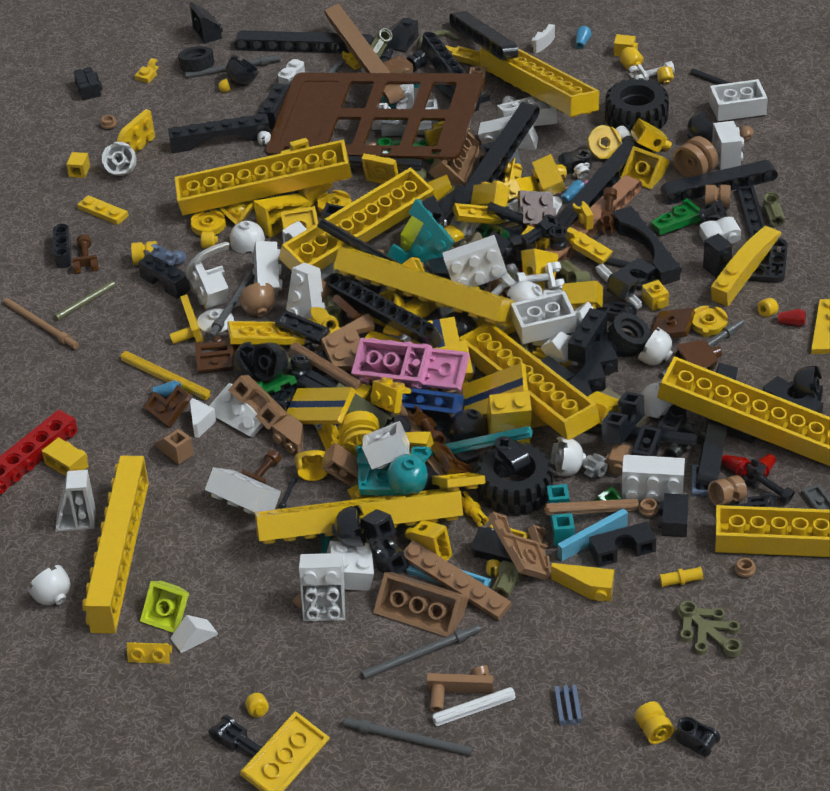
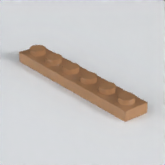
M413 540L403 551L407 563L451 591L469 596L468 602L498 621L512 606L511 601Z

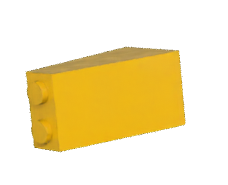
M529 391L489 395L486 414L489 434L526 426L531 427L532 409ZM530 438L518 440V442L530 444Z

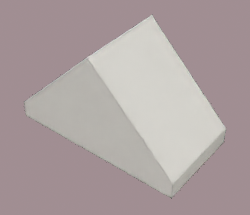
M192 398L190 405L194 436L199 438L216 422L215 410Z
M186 615L170 639L179 652L183 653L218 635V633L207 619Z

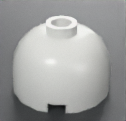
M114 142L107 146L102 154V163L105 169L115 176L128 175L136 166L137 158L135 151L129 144L124 142Z
M243 221L236 224L230 233L231 248L242 254H246L249 251L253 253L255 241H265L262 228L252 221Z
M520 281L512 286L507 293V297L510 296L516 302L544 296L541 287L531 281Z
M657 327L647 341L643 352L641 351L638 360L652 366L659 365L664 360L668 361L673 353L671 351L672 339L669 334Z
M661 382L646 386L641 393L644 395L645 414L659 419L660 415L665 416L669 408L674 405L657 398Z
M557 437L556 439L559 441L553 444L551 451V462L556 467V471H553L554 476H572L579 471L586 455L576 440Z
M55 565L57 569L52 571L48 568L32 580L31 584L33 587L31 589L28 587L27 590L37 603L42 605H53L56 603V605H59L66 600V595L70 589V579L62 566Z

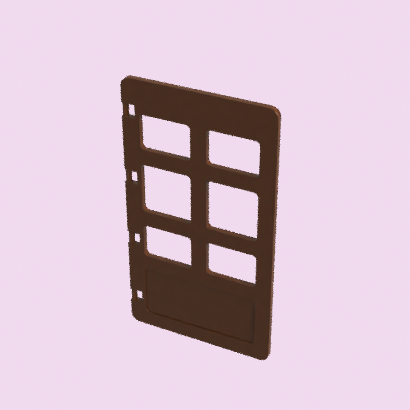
M297 73L289 87L270 141L267 144L266 152L268 155L280 154L281 151L290 149V142L307 138L309 147L330 143L338 120H361L353 143L345 145L348 156L362 157L365 153L397 159L435 158L455 160L460 157L484 83L483 75L455 73ZM352 84H374L365 108H342ZM388 84L420 85L411 109H378L385 87ZM434 85H457L449 109H425ZM375 120H408L400 145H365L373 122ZM422 121H445L436 146H413Z

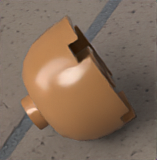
M255 283L241 291L242 295H238L243 310L247 314L263 317L273 309L276 296L271 284L265 283L266 286H260V283Z

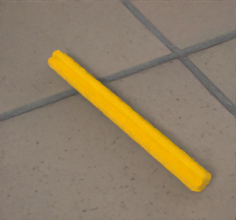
M124 351L120 355L121 361L165 382L180 381L184 390L203 400H207L211 396L210 390L128 351Z

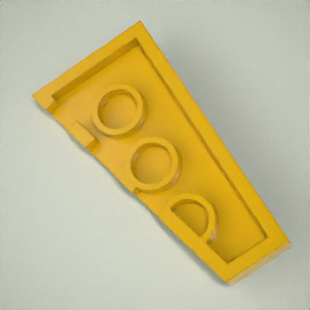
M820 299L811 354H830V299Z

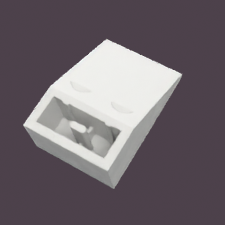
M343 553L301 554L299 575L303 621L345 620Z

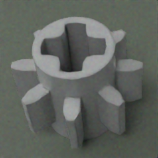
M596 453L593 456L588 455L583 462V468L586 469L584 474L595 479L597 476L602 477L608 468V465L604 463L606 458Z

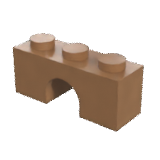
M249 375L240 376L228 390L241 403L251 406L257 412L255 417L268 430H271L274 424L289 415Z

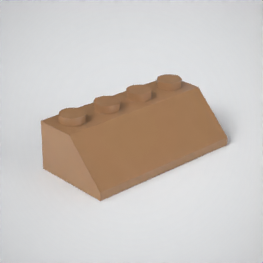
M468 131L460 157L455 160L434 158L429 173L434 179L447 174L451 184L457 185L459 183L462 186H466L479 155V145H482V143Z
M384 572L373 613L447 637L453 634L463 618L469 596L394 572Z

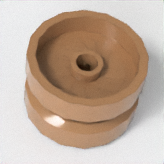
M695 136L676 149L673 155L677 170L686 178L708 173L718 163L716 149L706 138L701 136Z

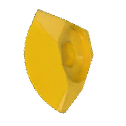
M254 200L219 207V209L234 224L245 221L252 212Z

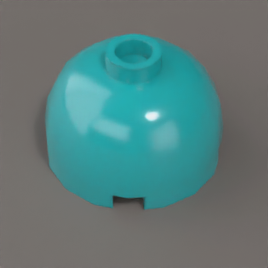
M403 454L396 457L391 462L387 471L390 488L402 495L421 492L425 488L428 479L427 467L423 460L412 454Z

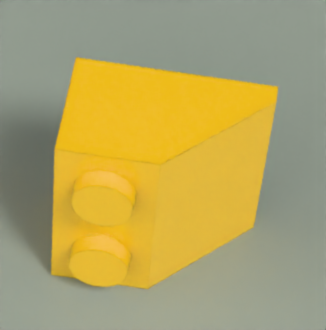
M633 146L621 178L625 175L642 181L643 187L652 189L664 176L670 161L663 156Z

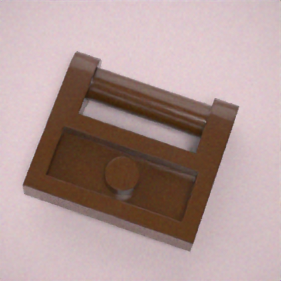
M229 338L227 341L195 342L198 374L233 370L231 360L234 350ZM222 348H227V349H228V350H224V351H215V352L202 353V351H205V350H214V349H222Z

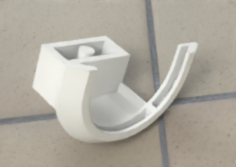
M223 242L203 250L189 262L186 269V277L191 281L193 289L197 290L198 301L200 305H204L206 310L226 303L228 286L223 277L225 274L223 266L205 270L201 262L216 253L228 250V242Z

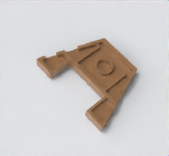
M369 313L322 338L321 344L330 363L344 371H352L360 342L358 334L373 331L375 327Z
M496 512L491 513L488 518L518 572L542 580L550 578L549 556L545 554L548 544L547 541H544L543 537L546 535L545 528L537 525L529 527L530 540L512 534L505 515Z

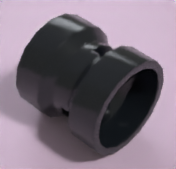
M417 50L413 55L406 58L413 64V71L427 63V56L421 50Z
M563 226L552 227L549 231V246L552 250L562 251L567 248V229Z
M302 354L292 355L290 360L292 367L289 368V375L295 376L296 379H299L302 375L304 376V373L308 371L306 368L309 366L310 359Z

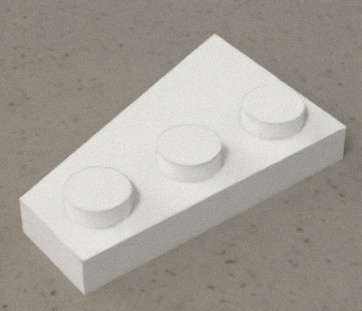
M228 383L209 406L214 408L216 418L246 435L254 437L264 425L255 417L257 412L251 406L241 403L228 391L233 385Z

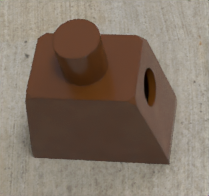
M698 340L678 344L673 357H678L713 371L718 362L717 358L722 356V351L719 346L710 348L706 340Z

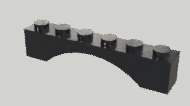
M267 113L168 128L172 154L190 151L199 143L213 137L233 135L257 141L259 132L267 131L270 133Z
M632 206L613 211L614 228L620 235L636 240L650 252L653 258V266L656 267L654 279L659 280L662 285L679 281L680 273L682 272L680 263L676 262L671 252L667 251L663 242L658 240L656 234L641 219L639 213Z

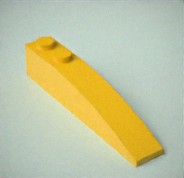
M764 226L740 248L712 284V301L727 307L731 304L781 236V231Z

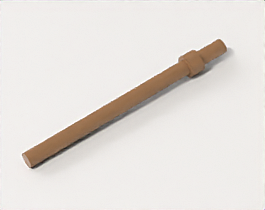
M4 299L3 303L58 338V341L62 344H67L73 349L79 347V343L73 340L66 332L57 330L11 299Z

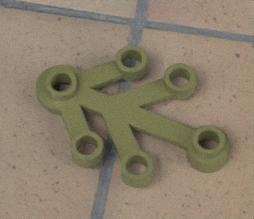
M684 601L680 604L677 611L678 616L683 619V630L680 632V639L683 642H691L693 640V631L691 630L693 621L698 626V640L695 644L696 654L705 655L708 652V645L706 643L707 633L724 648L725 655L731 658L740 655L741 642L734 638L726 639L716 630H727L730 634H737L739 632L740 624L737 621H723L725 618V611L723 609L698 608L692 601ZM702 617H712L714 621L704 620Z

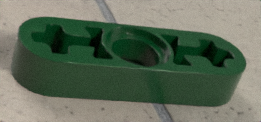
M484 223L479 224L474 232H479L482 238L489 237L492 231L507 240L509 238V231L499 226Z

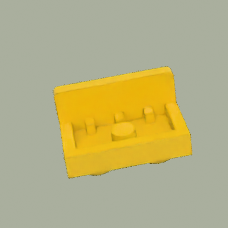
M382 377L381 380L373 381L370 403L390 412L400 413L402 395L410 394L411 389L405 387L404 383L393 382L391 378Z

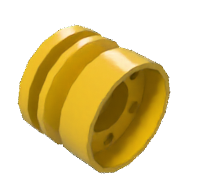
M354 411L345 415L342 424H339L338 427L341 446L353 455L358 456L356 447L363 445V436L380 429L378 418L373 413L367 411Z

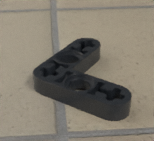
M778 238L771 248L769 265L759 264L755 270L761 271L763 274L758 276L753 272L748 281L769 283L784 281L788 247L786 240ZM778 246L781 247V252H777ZM781 259L783 262L775 263L773 260ZM775 270H779L778 276H775Z

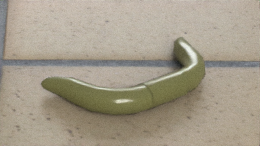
M448 30L433 32L438 37L448 36L453 40H460V37ZM423 35L418 40V49H421Z

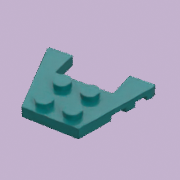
M415 199L409 211L410 215L423 222L411 249L407 252L393 244L387 254L402 264L409 258L415 257L419 258L424 265H427V260L443 257L442 253L449 251L454 243L453 238L441 224L437 223L432 217L433 214L422 205L423 202L420 199Z
M357 446L360 494L399 496V493L390 488L387 478V471L391 462L382 469H371L362 446ZM413 447L411 451L412 455L418 456L424 463L432 453L430 447Z

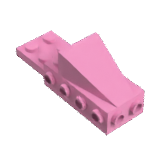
M361 338L351 374L359 379L360 383L366 385L373 383L374 380H381L382 377L393 379V382L404 383L407 388L429 390V387L461 391L470 354L463 351L435 349L428 344Z

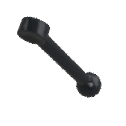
M291 478L283 501L279 503L280 509L286 508V502L297 482V478Z

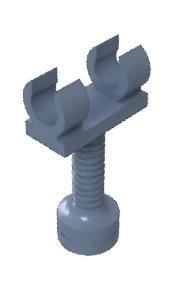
M152 244L151 246L154 249L152 252H148L149 255L163 260L168 265H181L186 261V254L183 251L175 250L171 252L156 244Z

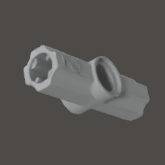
M408 120L381 122L382 137H403ZM422 121L417 135H425L424 131L432 128V121Z

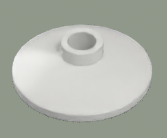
M210 309L202 313L197 321L199 328L209 333L212 323L215 319L219 318L224 309ZM232 313L229 314L224 322V327L218 333L224 332L227 329L228 321H234Z

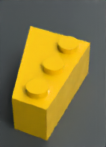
M298 193L253 201L257 224L262 228L264 234L270 238L283 230L280 212L311 207L310 201Z

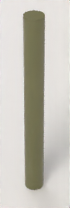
M110 281L54 315L55 319L61 320L116 287L115 282Z

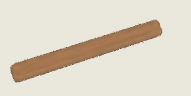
M294 342L293 345L291 344L290 351L293 354L307 356L310 359V364L348 387H352L355 390L360 387L359 379L299 343Z
M638 499L547 503L544 511L548 516L568 513L617 512L623 508L626 511L638 510L639 503Z

